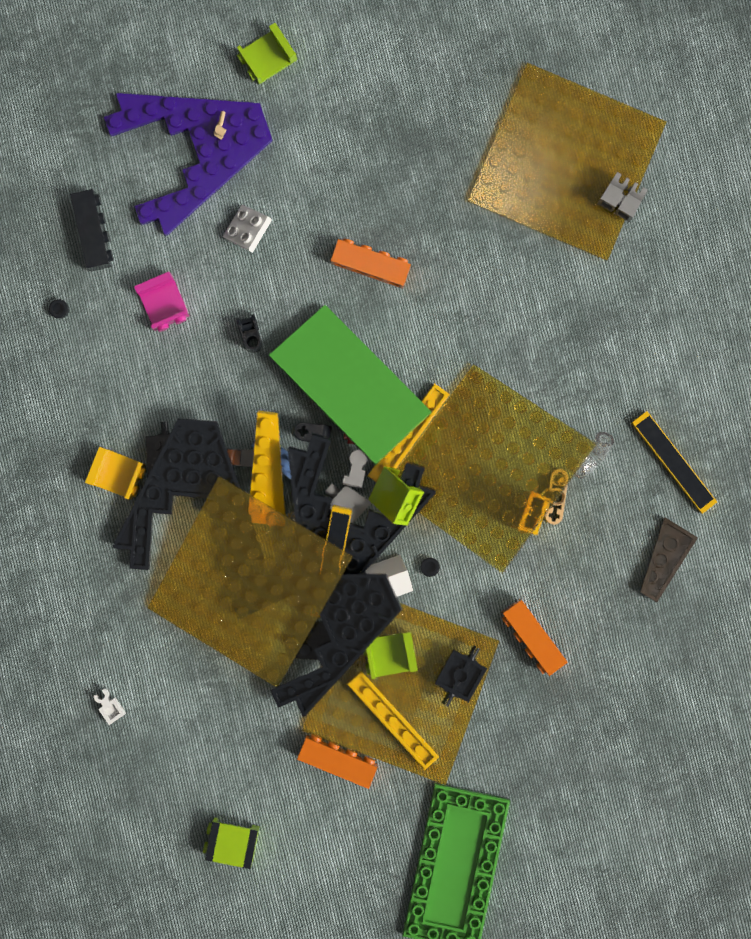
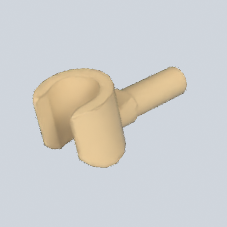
M221 111L219 122L213 133L214 136L221 140L227 131L222 127L225 117L224 111Z

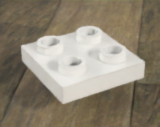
M241 205L224 233L223 238L253 253L272 219Z

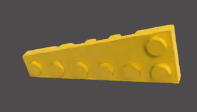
M258 411L249 512L253 523L285 526L286 511L279 441L278 413Z

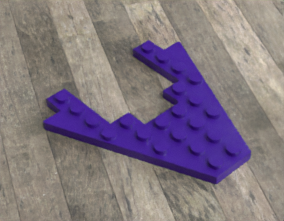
M118 93L116 95L122 111L104 117L111 137L165 119L171 136L189 130L200 164L183 169L188 188L135 206L140 224L145 225L160 220L165 236L177 228L273 141L260 103ZM224 111L225 117L222 127L227 131L221 140L214 136L213 133L219 122L220 113Z

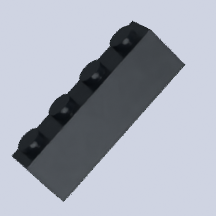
M93 189L70 194L86 268L91 272L113 267V252L108 248L110 238L108 231L104 230L103 225L106 224L104 213H101L99 208L102 205L100 195L96 194Z

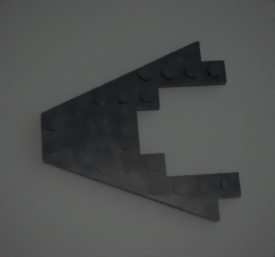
M178 418L120 530L113 548L131 550L129 569L149 570L153 513L172 515L174 496L210 498V518L229 519L225 576H245L246 560H264L265 555L218 421Z
M315 433L311 434L306 451L288 446L302 575L320 574L330 517L327 515L332 503V498L314 493L331 442V438ZM405 461L400 479L407 486L420 488L424 492L410 519L411 521L435 495L436 490L420 485L425 470L424 466ZM369 509L364 526L353 523L349 525L340 574H363L407 525L393 524L382 512Z
M387 573L245 575L241 579L248 594L231 601L239 619L291 596L298 613L316 606L331 642L314 649L322 667L270 690L278 708L296 701L302 717L306 716L403 610Z

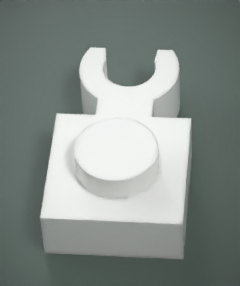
M105 688L102 690L105 697L101 699L96 694L94 695V700L102 704V707L98 710L108 725L125 715L126 712L116 697L110 700V693Z

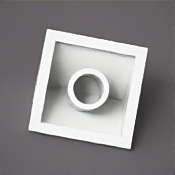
M400 555L372 564L365 571L366 574L387 573L397 597L413 591L408 570Z

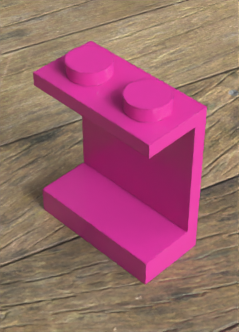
M170 271L134 286L142 300L154 331L162 332L169 328L168 325L173 323L181 324L190 316Z

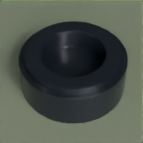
M56 299L50 303L49 312L54 318L63 319L69 313V306L65 301Z
M426 558L421 562L420 569L425 576L433 577L439 572L440 566L436 559Z

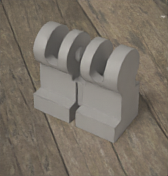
M617 172L597 204L610 212L617 206L618 208L614 214L630 222L648 189L643 187L639 193H636L635 189L638 183L635 182L628 189L627 196L623 195L622 192L624 189H627L630 179L626 177L623 184H620L619 178L622 174Z
M355 450L350 455V475H344L343 485L362 489L365 471L362 469L367 463V457L363 451Z

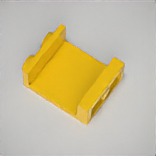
M99 447L85 483L131 500L138 493L139 486L137 484L139 479H143L145 475V464Z

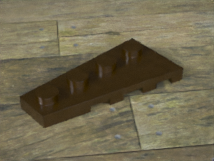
M664 517L640 593L657 603L698 537Z

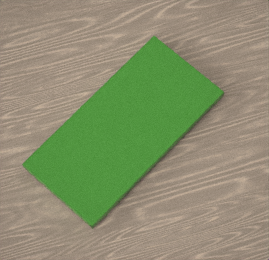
M326 305L269 354V357L375 465L432 412Z
M437 783L434 784L402 936L413 939H481L510 799Z

